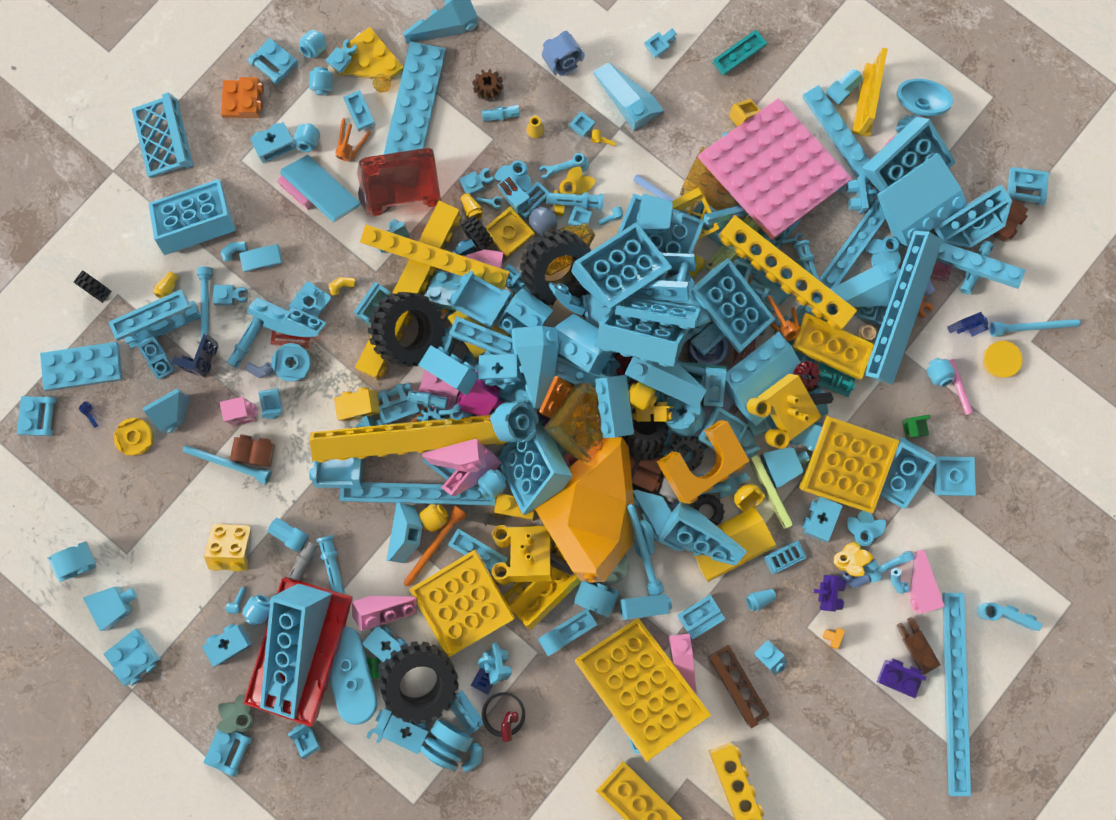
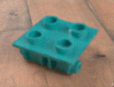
M820 362L818 370L821 372L818 376L821 380L818 381L817 385L849 397L851 390L853 391L856 385L854 383L855 378Z

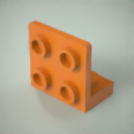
M555 376L538 414L558 422L564 414L565 405L572 396L574 386Z

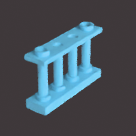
M661 253L672 266L670 270H679L677 281H665L666 272L658 277V280L652 281L631 295L653 300L688 302L690 295L688 282H685L687 271H696L695 254Z

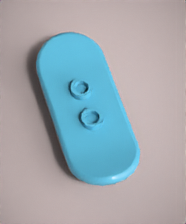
M345 626L329 679L340 717L349 724L359 725L373 717L377 709V698L360 636L354 629Z

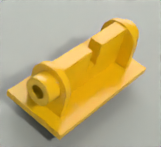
M656 402V406H649L645 411L636 408L632 418L637 422L651 421V414H654V421L668 422L673 418L669 408H674V406H668V402Z

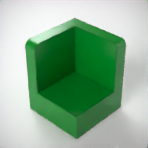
M930 414L911 417L902 421L906 439L929 435L926 420L930 419Z

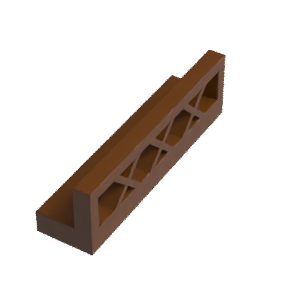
M729 645L708 656L748 727L754 728L758 725L757 722L769 716L767 709ZM726 651L731 657L729 666L723 664L719 657L720 654ZM731 669L740 672L739 683L733 682L730 676ZM741 686L750 689L751 695L749 700L743 699L740 694ZM752 704L758 705L763 712L755 718L750 711Z

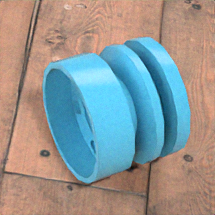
M437 719L431 729L432 734L437 738L427 737L425 742L428 745H422L420 751L434 764L451 771H456L459 765L455 761L461 762L463 759L456 751L467 752L473 738L449 722Z

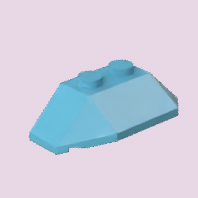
M1001 184L968 203L958 212L937 225L934 230L944 243L971 248L1005 227L1012 199Z

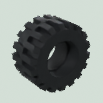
M651 414V421L637 422L632 418L634 434L621 436L629 446V456L634 457L633 459L636 460L639 458L642 461H646L647 458L652 460L654 457H658L663 450L668 436L666 422L654 421V414Z

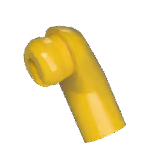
M337 278L329 284L330 294L338 295L342 287H355L356 278Z

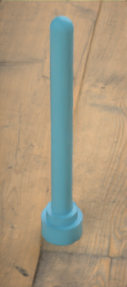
M206 266L197 267V276L201 280V339L204 333L209 335V280L213 276V268Z
M1073 319L1008 325L998 321L991 322L989 329L992 337H1000L1006 332L1078 327L1081 325V321Z
M187 445L183 447L184 453L253 476L261 484L267 485L271 478L272 471L269 469L259 468L257 470Z
M629 504L627 510L649 579L647 589L649 595H657L664 591L663 584L656 578L635 506Z

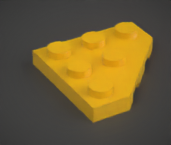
M369 27L350 41L348 48H352L355 44L358 47L357 52L350 55L352 62L342 74L336 70L335 72L340 76L354 75L359 78L372 79L373 77L390 81L400 74L404 68L372 28Z

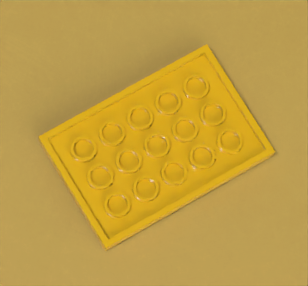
M639 618L575 659V663L646 762L653 759L711 716Z

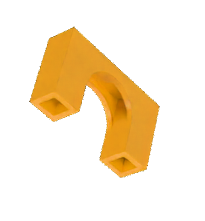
M719 420L704 430L716 453L715 464L707 474L699 477L693 475L678 452L672 451L657 461L679 501L686 504L693 503L698 499L697 496L711 491L714 488L713 485L727 480L731 473L742 470L745 467L744 464L749 462L728 421Z

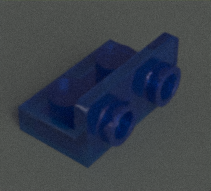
M982 312L947 326L949 333L957 331V334L969 330L971 337L989 330L988 320Z

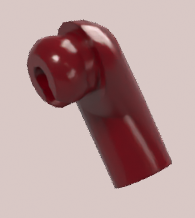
M509 711L505 714L501 724L503 742L512 741L511 724L518 722L517 712Z

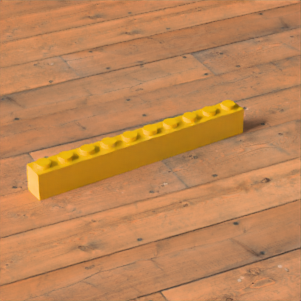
M438 201L419 242L444 250L446 244H449L453 238L454 233L452 232L454 228L458 227L461 222L460 210L442 201ZM409 259L393 293L410 292L419 293L420 295L425 293L429 286L428 280L430 276H434L437 268ZM410 311L403 313L396 323L395 335L399 343L403 339L405 326L408 327L411 323L412 312ZM368 340L355 368L358 372L379 380L386 373L388 361L383 360L381 355L374 351L376 346L371 345L370 340Z
M491 415L462 417L460 420L450 418L311 432L309 438L312 462L318 461L321 463L333 459L340 461L354 457L363 459L374 455L383 457L394 453L403 455L414 451L423 453L427 450L440 449L477 439L483 446L486 444L502 445L505 444V441H500L496 436L493 424L490 421Z

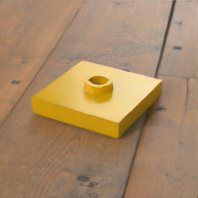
M511 206L485 227L494 240L493 244L500 252H503L506 258H509L535 236V232Z

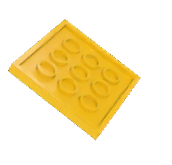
M826 416L800 489L873 514L900 441Z
M476 549L409 589L413 597L417 598L416 603L448 657L515 619Z

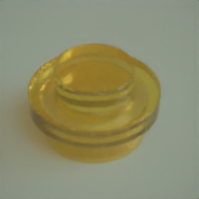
M377 74L373 79V86L378 92H386L391 87V80L385 74Z

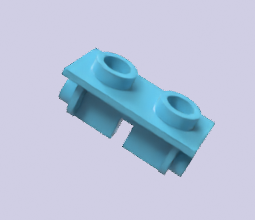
M463 690L456 694L455 701L449 702L451 705L450 709L470 735L479 729L483 722L482 717Z

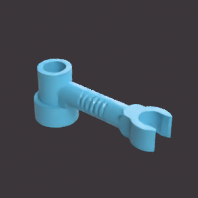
M576 153L572 160L554 166H541L539 170L541 172L548 171L546 175L541 176L542 179L546 180L554 175V173L572 167L580 166L582 172L586 171L589 167V161L583 154Z
M908 550L880 566L876 559H873L869 564L863 566L864 573H867L871 583L882 579V573L911 561L915 557L912 551L909 552Z

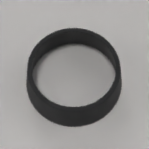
M500 692L492 695L487 699L482 708V722L485 728L497 737H502V732L494 729L486 717L487 707L495 697L501 695L511 696L521 706L522 717L519 724L511 730L512 735L522 728L525 721L524 705L518 697L511 693Z

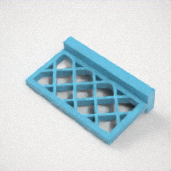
M169 92L162 94L163 98L132 108L145 168L149 178L182 167L188 169L194 166L178 99ZM163 104L164 110L161 115L155 113L157 107ZM146 110L149 113L145 120L142 121L140 120L139 112ZM153 115L159 117L154 127L148 124ZM163 120L168 122L165 132L159 130ZM147 126L153 129L148 138L144 137L143 134ZM157 131L163 134L158 144L152 141ZM167 137L172 139L169 149L163 147ZM151 143L157 146L152 155L148 154L147 151ZM161 148L167 151L162 161L156 158ZM171 154L176 156L177 163L169 165L167 162ZM157 160L161 164L157 170L152 171L151 166Z

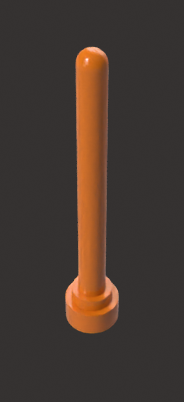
M456 505L452 508L450 519L404 580L405 586L412 584L456 522L463 520L467 513Z

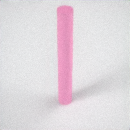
M951 359L949 362L956 371L954 384L965 415L973 413L955 360Z

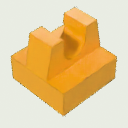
M837 628L835 633L825 630L823 638L832 641L830 647L838 650L845 630Z

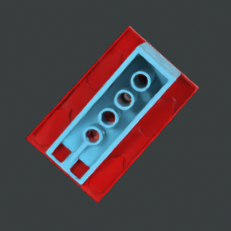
M282 578L277 594L272 596L270 600L268 625L243 704L309 727L315 725L324 692L327 690L334 658L338 652L353 597L292 578Z

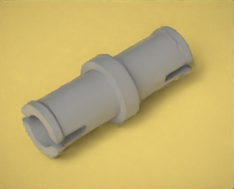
M306 541L300 555L296 556L295 559L297 561L288 576L300 581L307 565L310 566V559L318 545L311 541Z

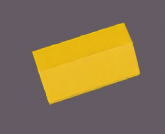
M753 507L717 526L747 551L736 566L712 560L710 556L702 554L700 556H693L697 561L699 570L707 582H710L777 546L763 518Z
M555 545L552 548V553L565 560L559 548ZM552 567V581L516 582L503 597L511 611L531 631L581 581L576 574L570 576Z

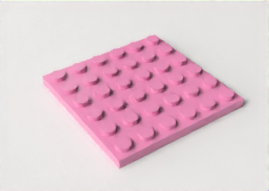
M779 98L698 155V159L771 240L779 236L852 179Z

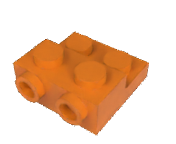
M239 77V80H223L221 116L223 118H260V111H263L261 94L264 93V86L258 77Z

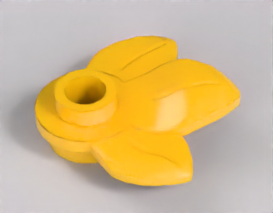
M580 166L574 167L569 170L567 178L560 183L559 190L562 194L582 195V193L589 191L593 187L596 180L590 176L582 175ZM571 185L572 190L566 191L565 186Z
M852 542L845 545L842 552L834 556V565L839 570L847 571L851 576L859 577L864 576L863 566L869 564L874 557L868 551L861 550V545Z

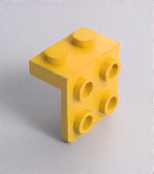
M212 525L204 553L208 569L214 571L232 570L235 572L248 570L249 563L246 549L251 532L249 525Z

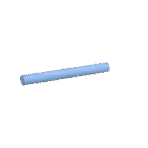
M638 174L634 177V182L656 197L667 201L674 200ZM683 210L680 211V212H683V213H685V214H688V213H689V212H686V211H683Z

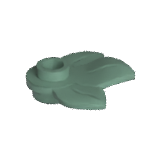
M239 694L235 704L221 703L218 705V711L223 720L216 727L221 732L232 733L236 730L246 732L252 727L251 706L243 704L244 695ZM245 718L247 720V723L244 726H241L239 722L241 719Z

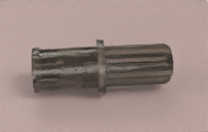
M470 509L467 513V520L483 523L484 526L487 524L499 526L505 525L506 516L492 514L489 511L482 512Z

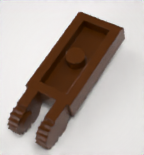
M910 617L907 621L914 633L909 635L902 623L897 624V628L917 667L922 671L921 674L925 675L941 666L924 634L919 629V626Z

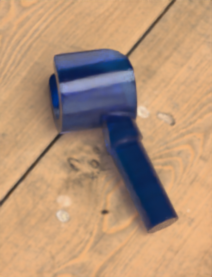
M84 401L79 406V411L86 415L92 426L96 428L98 424L90 413L94 407L89 402Z

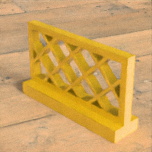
M887 48L881 49L873 64L866 63L864 65L863 81L860 85L852 134L870 137L872 133L888 51Z
M700 187L671 201L673 209L689 212L688 215L692 213L701 216V220L704 219L706 211L707 213L712 212ZM702 200L705 206L702 214L692 211L694 204ZM718 223L713 224L714 228L708 231L701 229L704 233L700 234L697 240L719 230Z

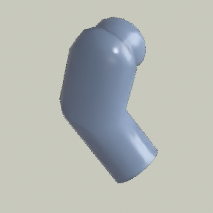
M249 362L245 367L247 372L257 378L270 376L274 372L270 362H266L261 367H257Z

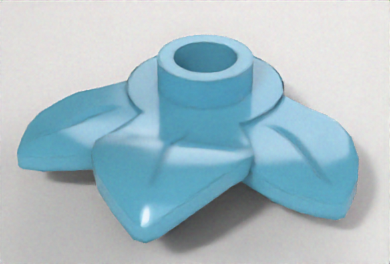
M514 161L510 166H502L494 177L498 181H503L508 176H511L524 191H528L531 186V178L527 174L528 167L523 161ZM517 168L522 169L520 173L515 172Z
M889 236L883 240H871L864 249L866 252L873 254L871 257L872 267L894 260L897 266L900 264L901 256L898 252L900 245L894 237ZM887 244H891L892 249H888Z
M863 510L859 512L857 518L848 517L847 519L848 530L854 535L856 543L861 546L871 545L874 538L880 537L884 533L886 527L885 520L874 521L872 513ZM862 533L866 534V540L861 539Z

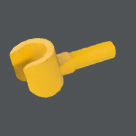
M595 129L591 133V141L593 143L602 142L615 147L616 142L601 137L600 130Z
M555 204V215L564 216L565 205Z

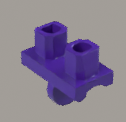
M824 575L823 582H820V589H814L813 593L819 594L820 610L831 612L843 610L844 601L837 597L838 591L844 592L846 589V581L841 580L840 576Z

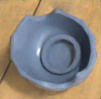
M539 207L534 209L529 215V225L535 232V235L542 237L544 232L549 231L553 233L552 230L557 228V218L554 211L549 207Z

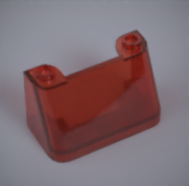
M431 148L365 157L358 163L357 176L367 215H382L388 206L423 201L424 205L434 207L438 201H441L435 156Z

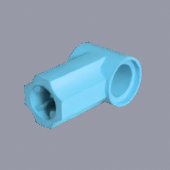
M852 68L843 78L835 81L827 89L826 94L840 105L847 99L850 92L863 81L862 74Z
M277 517L271 522L267 531L298 553L309 538V535L296 527L293 528Z

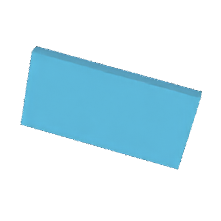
M309 155L281 169L280 174L333 223L360 206V202Z

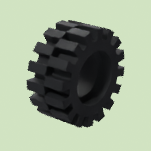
M472 215L460 225L465 235L472 239L480 251L485 250L494 242L490 233L475 216Z
M83 270L73 281V283L101 303L112 292Z
M682 436L671 444L668 454L672 451L679 452L682 447L690 448L693 452V458L685 463L689 470L693 471L702 463L704 449L701 448V443L696 441L697 439H692L690 436Z
M703 494L697 496L698 499L690 503V507L699 511L703 504L712 506L714 514L708 520L716 526L719 525L725 513L724 505L720 502L721 500L716 498L715 495Z

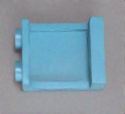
M470 270L468 274H464L459 283L461 286L458 291L454 290L450 297L451 307L492 330L509 302L511 292L505 289L503 291L475 276L474 272Z
M354 457L343 461L333 459L323 463L313 461V468H310L309 479L312 480L315 488L361 489L365 458Z

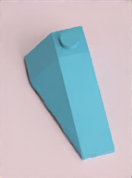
M471 0L444 1L446 4L438 11L437 9L432 10L428 19L419 20L403 32L406 44H410V41L420 42L474 30L479 24L478 16Z
M609 62L593 72L633 131L664 113L663 108L652 94Z
M547 326L513 328V351L515 355L518 354L521 363L519 369L521 373H524L527 382L525 388L532 409H540L555 376L559 348L557 328Z

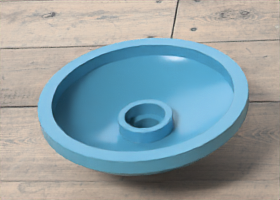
M906 80L899 85L897 90V98L901 105L908 111L920 116L934 117L948 112L953 104V97L949 90L931 80Z

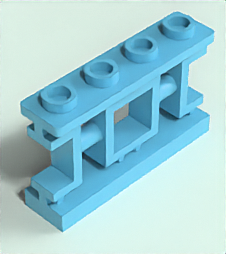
M179 290L108 323L117 341L125 339L131 348H135L137 344L153 335L156 338L200 319L201 314L194 301L189 302L184 292Z

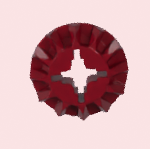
M801 362L794 369L793 374L800 377L808 392L818 387L817 383L821 380L818 376L821 371L812 362ZM808 374L811 376V378L806 379L805 377H802V375Z

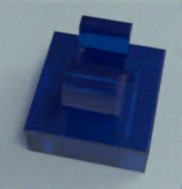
M480 668L471 686L488 695L493 687V684H490L489 673H486L485 669Z

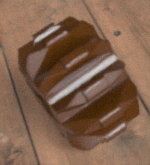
M482 69V75L476 73V79L472 81L473 91L478 93L479 99L484 96L485 101L488 100V97H491L494 101L495 95L500 97L501 90L504 89L503 79L498 77L499 73L497 71L492 73V70L489 69L485 73Z

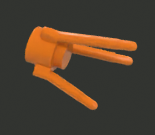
M342 118L335 156L340 160L350 162L351 158L355 159L357 152L371 132L368 131L353 151V147L347 144L352 124L348 125L343 141L345 118Z
M768 296L767 298L782 323L780 329L773 322L770 326L776 332H780L787 341L795 339L801 330L795 307L791 308L794 323L789 320L785 321L772 297Z

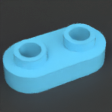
M641 520L639 522L649 555L652 556L655 553L653 529L647 521ZM633 530L636 553L642 558L637 543V539Z

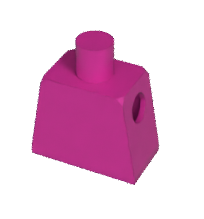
M477 379L468 395L461 392L457 404L461 406V411L481 416L488 415L492 409L496 410L498 406L505 402L499 400L500 388L498 386L485 385L484 382Z

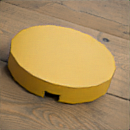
M1005 340L997 341L989 345L984 351L983 365L987 372L994 377L1009 378L1015 375L1022 366V353L1012 342Z
M129 418L117 426L113 438L115 446L120 452L129 456H139L147 452L152 446L154 433L149 423L142 419Z

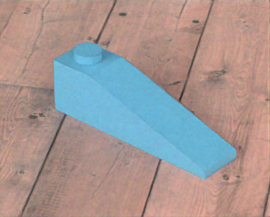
M891 260L879 264L833 287L831 290L852 307H866L867 309L873 306H883V308H887L900 269L895 261ZM829 305L831 310H836L834 306Z
M633 356L625 372V375L695 408H698L707 391L678 362L675 363L674 367H664L657 362H645Z
M681 501L670 514L658 538L660 543L680 552L682 550L690 551L695 556H700V554L710 556L712 560L735 566L747 552L699 511Z

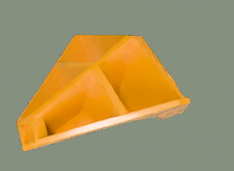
M622 437L602 438L569 468L573 477L566 486L535 508L573 573L579 577L580 581L605 582L634 543L633 526L627 510L629 504L634 505L629 446Z

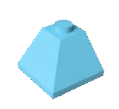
M175 389L142 409L159 431L170 434L178 430V426L183 424L190 396L179 389Z

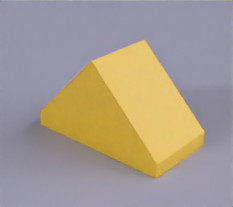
M747 99L735 103L732 106L729 117L738 127L761 110L752 99Z

